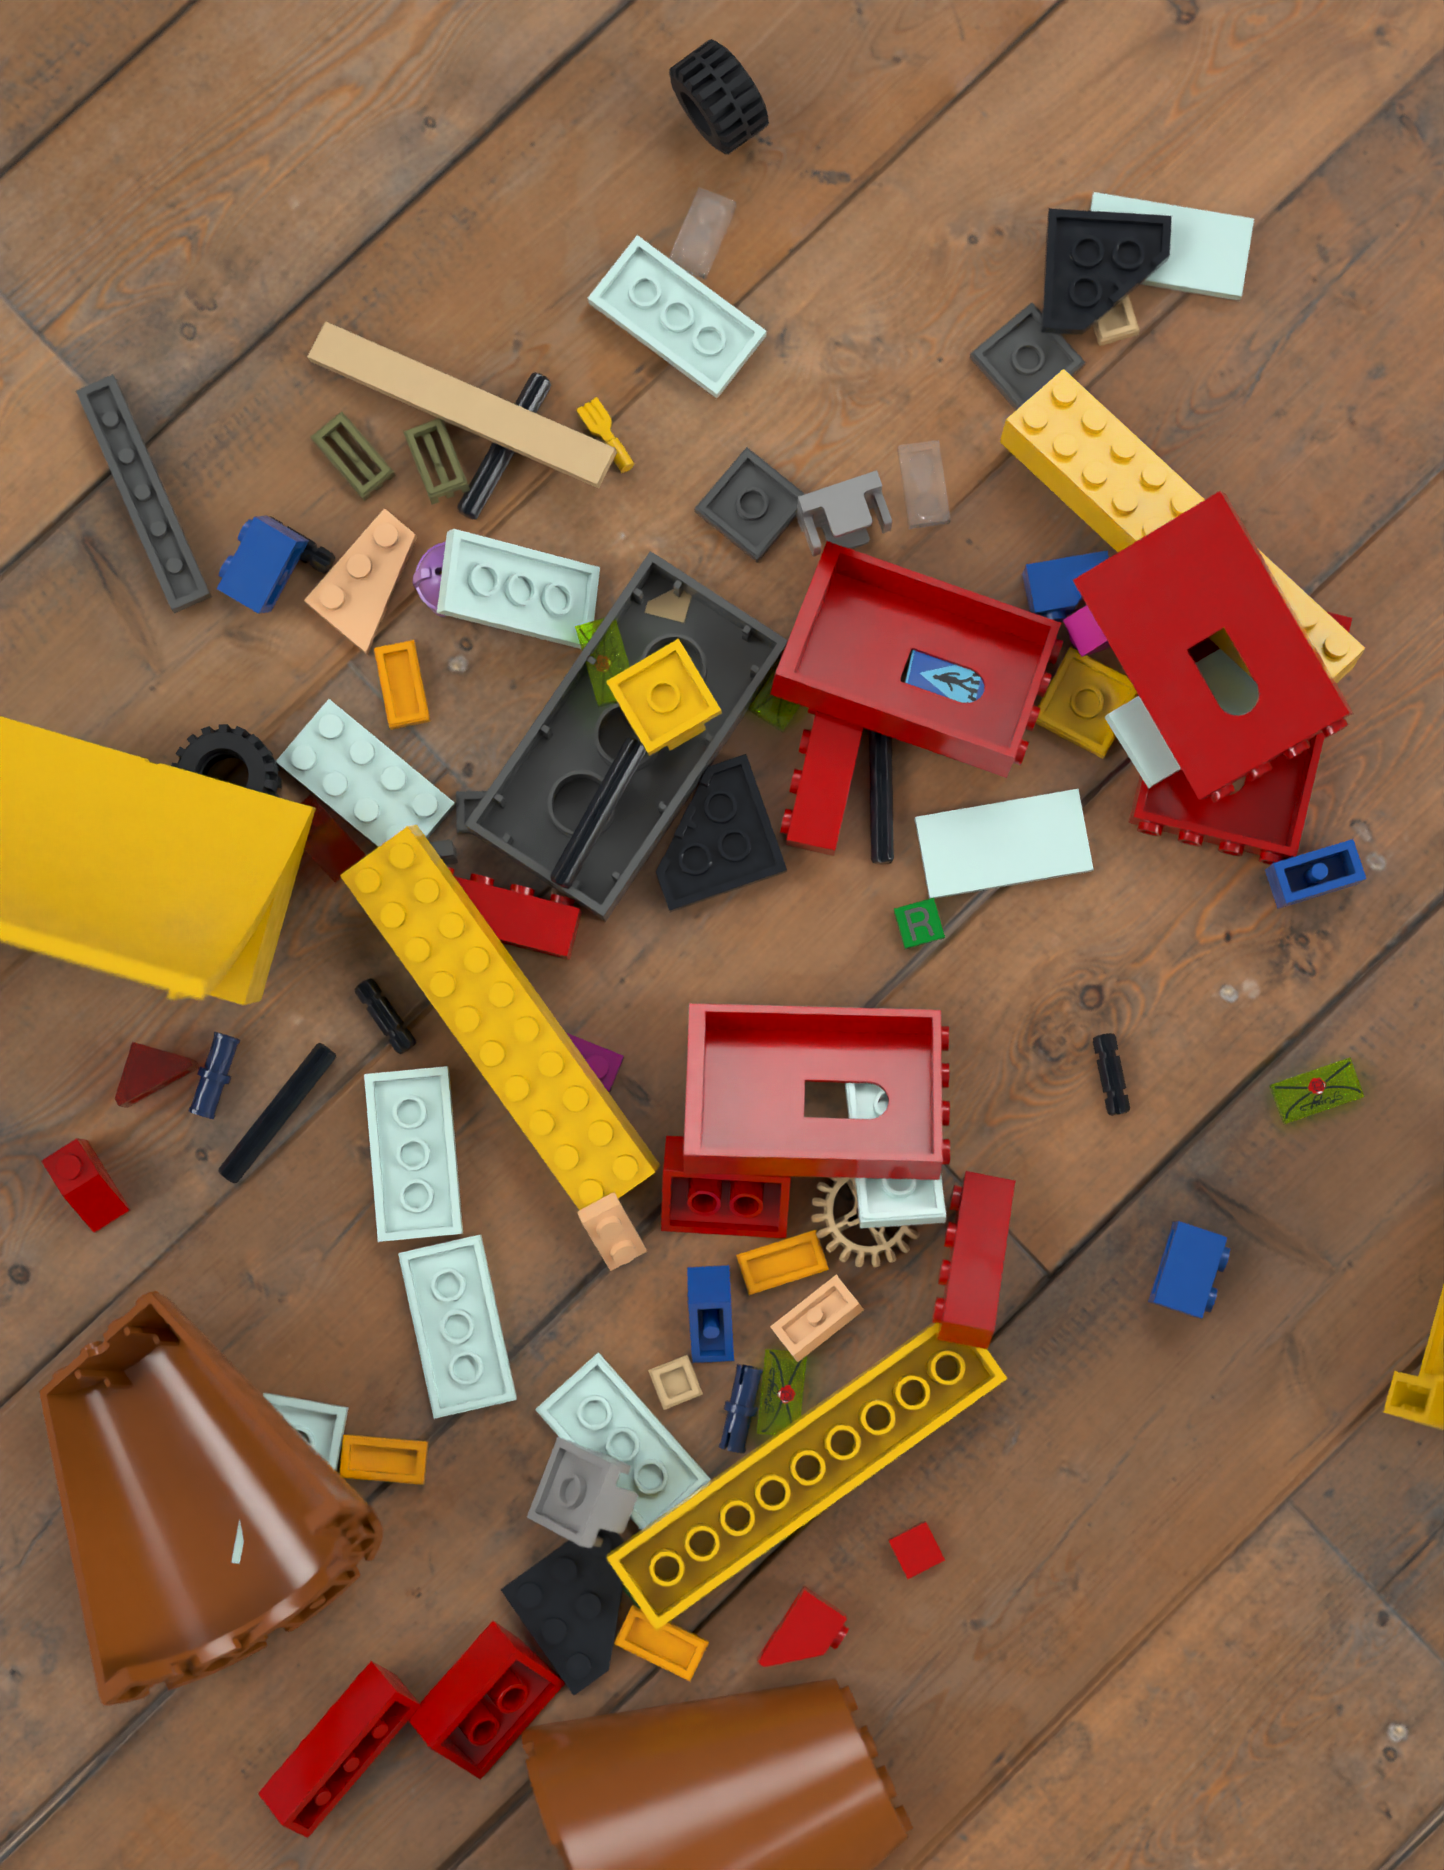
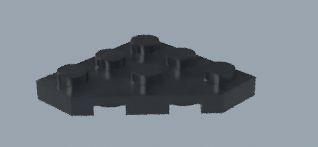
M1049 208L1047 215L1041 333L1084 334L1167 262L1170 256L1172 216Z
M746 754L706 768L665 856L656 870V875L670 913L787 872Z
M599 1529L597 1532V1536L603 1538L601 1547L592 1546V1548H588L568 1540L501 1588L508 1602L573 1695H576L608 1672L610 1668L624 1583L607 1560V1554L625 1541L619 1533L605 1529Z

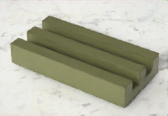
M342 411L311 436L312 441L363 501L370 497L371 492L380 489L383 486V482L387 479L391 480L395 476L394 471ZM342 425L381 472L376 476L371 472L336 431L337 427ZM329 435L369 482L364 486L359 482L324 441L326 436Z
M437 418L404 431L432 505L438 503V498L444 495L448 499L455 496L454 492L461 489L462 493L470 490L442 419ZM438 430L457 479L448 480L430 432ZM419 436H423L441 482L439 486L434 487L415 440Z

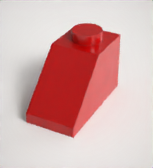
M76 1138L41 1160L64 1199L94 1233L131 1211L88 1140Z
M803 1586L758 1655L757 1663L763 1667H769L822 1656L829 1647L836 1650L849 1631V1628L844 1625L848 1619L846 1613L806 1586Z

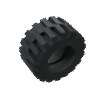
M709 39L669 69L672 88L685 113L706 141L723 154L729 155L769 125L766 105L753 80L737 58L717 41Z
M219 724V728L213 730L210 726L201 729L203 734L199 737L192 734L186 739L190 743L186 749L179 747L176 755L179 757L178 763H172L171 765L206 776L209 769L218 761L227 758H237L242 760L248 767L249 777L246 788L279 797L277 788H282V779L278 776L280 768L273 758L271 751L254 734L251 735L244 728L236 726V729H232L228 724Z

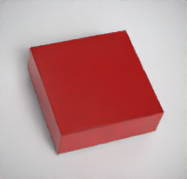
M926 1521L888 1539L907 1579L945 1561Z

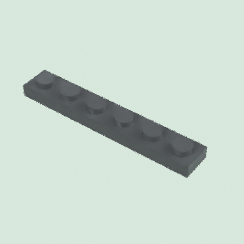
M112 374L76 390L171 610L177 613L211 598L208 586L117 379Z

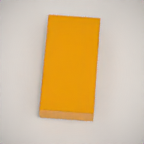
M410 640L374 648L389 728L392 730L431 722L415 641Z
M817 1230L737 1254L748 1294L758 1293L829 1270L820 1240L816 1235Z
M344 1434L339 1475L342 1478L423 1485L425 1484L429 1441Z
M632 1604L614 1641L615 1645L688 1681H691L709 1643L708 1640L670 1621L658 1630H655L642 1609H639L635 1604Z

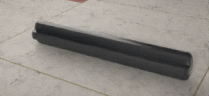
M532 373L515 404L537 413L551 388V381L542 374ZM494 442L492 443L469 484L470 490L464 493L457 505L458 511L463 516L472 520L478 518L512 458L514 451Z
M869 730L871 861L876 864L892 863L894 859L892 737Z
M628 737L619 750L551 873V880L560 887L569 889L580 872L646 752L641 741Z
M322 1043L316 1044L229 1154L218 1170L226 1180L231 1183L239 1182L336 1059V1054Z

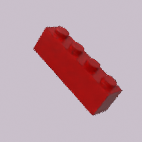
M808 708L807 713L815 715L812 730L803 729L798 753L806 754L802 770L794 769L789 793L797 794L794 809L785 808L780 833L788 834L786 839L787 846L834 856L863 727Z
M448 867L450 872L454 875L455 869ZM471 873L469 880L454 876L501 943L570 960L582 916L581 909L574 907V899L556 894H551L550 900L534 897V889L517 884H511L509 890L495 887L494 879Z
M965 1171L961 1186H953L949 1210L956 1211L955 1223H947L943 1247L951 1248L949 1260L942 1259L938 1276V1284L945 1286L943 1298L936 1297L932 1315V1322L939 1324L937 1340L988 1350L995 1330L1016 1180Z
M370 1661L340 1698L328 1709L327 1713L310 1733L300 1742L299 1746L281 1767L271 1776L269 1781L258 1792V1795L283 1827L308 1839L418 1710L421 1704L397 1675Z

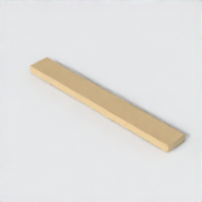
M326 321L307 356L312 363L598 489L617 453L616 449L612 446Z

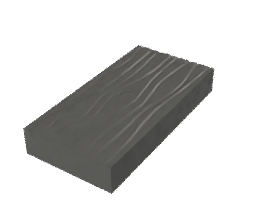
M650 551L465 823L467 830L568 898L574 899L580 906L606 922L700 783L706 768L712 765L779 665L788 640ZM671 590H674V595L680 597L683 591L691 595L684 623L645 613L647 602ZM606 637L605 657L610 659L613 651L610 637L615 638L616 641L614 643V639H612L614 649L618 646L616 652H619V657H621L619 661H622L619 663L621 668H618L616 657L615 662L611 663L609 669L612 675L616 676L623 670V664L626 670L679 639L719 705L722 714L704 724L705 731L673 750H669L665 746L650 756L647 751L645 752L572 886L569 889L560 887L550 878L553 869L624 741L628 737L639 740L606 683L607 680L612 678L609 671L600 672L595 667L597 665L596 659L598 658L595 651L604 657L603 640ZM612 654L611 661H614L615 657ZM603 673H605L604 704H601ZM495 806L496 818L493 828L487 830L482 827V824L489 823V814Z

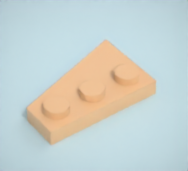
M384 508L304 600L311 609L367 656L373 645V638L380 621H383L388 609L387 605L396 583L401 578L417 537L415 533Z

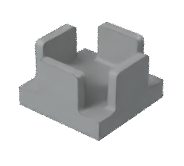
M877 470L798 497L797 520L801 531L805 534L813 557L821 554L822 547L816 527L822 528L826 541L849 549L868 544L870 538L866 528L870 527L873 522L869 511L874 508L882 533L891 531L892 519L882 493V483Z
M557 1437L527 1518L580 1546L592 1548V1546L601 1547L603 1538L597 1536L599 1529L619 1534L624 1533L637 1500V1493L616 1486L620 1472L629 1474L631 1466L605 1453L591 1450L570 1440Z

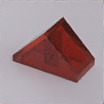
M310 794L301 802V804L316 808L304 850L336 883L341 879L340 875L362 860L366 854Z
M132 1042L115 1100L118 1106L128 1108L198 1070L199 1065L196 1060Z

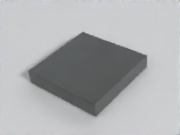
M1030 303L971 352L969 357L1015 410L1022 406L1063 369L1073 376L1085 365V361L1061 334L1041 333L1042 313L1033 303Z
M746 447L695 507V513L758 563L797 517L798 497L805 495V493Z

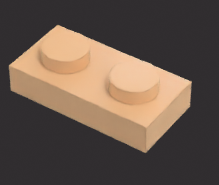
M615 1192L577 1212L583 1226L610 1271L631 1262L634 1258L647 1252L643 1241Z
M835 1275L770 1327L795 1360L799 1362L864 1311V1309L840 1278Z

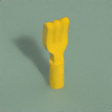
M596 397L591 400V403L587 402L584 404V407L577 408L576 412L589 432L594 436L600 437L605 444L616 449L617 453L613 461L620 472L625 473L632 469L635 464L620 440L612 434L611 418L599 399Z

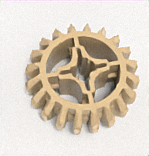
M829 1177L834 1181L831 1187L823 1182L817 1184V1189L827 1193L825 1200L821 1198L812 1199V1205L824 1207V1214L812 1215V1222L818 1223L825 1220L827 1228L819 1230L816 1235L819 1239L824 1238L828 1234H831L834 1238L826 1246L828 1252L835 1250L838 1245L844 1248L839 1257L840 1261L846 1262L850 1253L854 1252L857 1253L855 1259L856 1267L863 1266L864 1255H871L872 1266L879 1267V1253L884 1252L887 1260L893 1263L896 1261V1256L891 1248L896 1245L900 1251L907 1253L910 1248L902 1240L903 1237L907 1235L911 1239L917 1240L920 1234L910 1229V1225L899 1226L896 1233L890 1239L884 1227H878V1231L873 1227L868 1229L872 1236H874L878 1244L877 1246H861L852 1243L840 1231L856 1224L860 1225L859 1218L851 1222L848 1221V1218L857 1214L856 1209H858L855 1178ZM847 1182L854 1199L853 1208L848 1214L834 1220V1199L839 1189Z

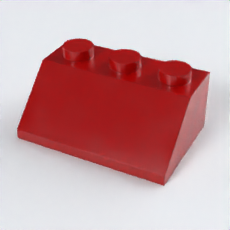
M666 1135L661 1231L786 1239L791 1176L684 1173V1136Z
M493 1620L420 1702L421 1706L412 1715L409 1722L430 1749L481 1780L565 1685V1682L560 1675L524 1642Z

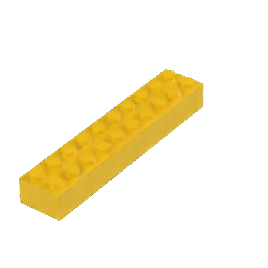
M1064 369L1005 421L1000 443L1117 552H1120L1205 500ZM1259 550L1337 684L1354 668L1365 647ZM1224 628L1208 637L1254 680Z
M417 824L405 827L340 875L579 1210L613 1192L620 1198L657 1171L660 1167L657 1159Z
M932 1322L607 1554V1560L655 1630H658L1007 1379L1006 1375L987 1349L937 1340L939 1324Z

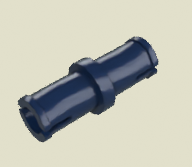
M214 1032V1038L204 1067H199L197 1075L201 1077L191 1107L188 1110L193 1114L209 1119L215 1118V1112L224 1085H229L232 1076L228 1075L237 1046L240 1043V1039L219 1032Z
M737 1364L730 1400H725L724 1410L727 1411L719 1448H727V1451L745 1453L751 1419L757 1416L758 1407L754 1405L763 1369H754V1366Z

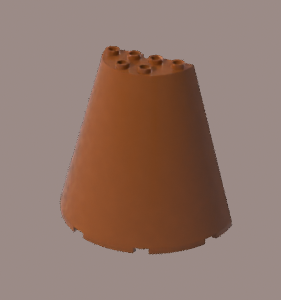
M151 1291L136 1300V1305L129 1312L108 1325V1330L103 1334L104 1342L94 1341L84 1346L80 1350V1355L68 1366L56 1371L52 1376V1380L39 1391L98 1694L103 1706L143 1699L150 1694V1688L161 1682L165 1683L168 1691L179 1688L225 1669L268 1646L266 1640L269 1638L267 1634L284 1627L286 1632H292L345 1592L361 1575L357 1564L363 1557L366 1561H372L383 1539V1527L376 1512L167 1296L160 1294L158 1291ZM240 1519L244 1544L240 1563L237 1564L231 1563Z
M836 1678L535 1725L522 1732V1746L525 1753L529 1756V1758L525 1759L534 1795L552 1846L556 1844L557 1853L562 1858L566 1870H873L909 1838L907 1832L914 1829L904 1805L902 1804L896 1808L894 1806L892 1798L897 1797V1793L885 1764L877 1768L873 1761V1758L879 1756L877 1747L867 1725L859 1728L852 1712L859 1708L849 1686L840 1688Z

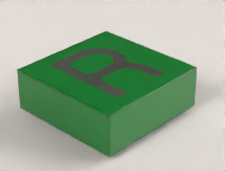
M934 898L893 909L904 950L945 939Z

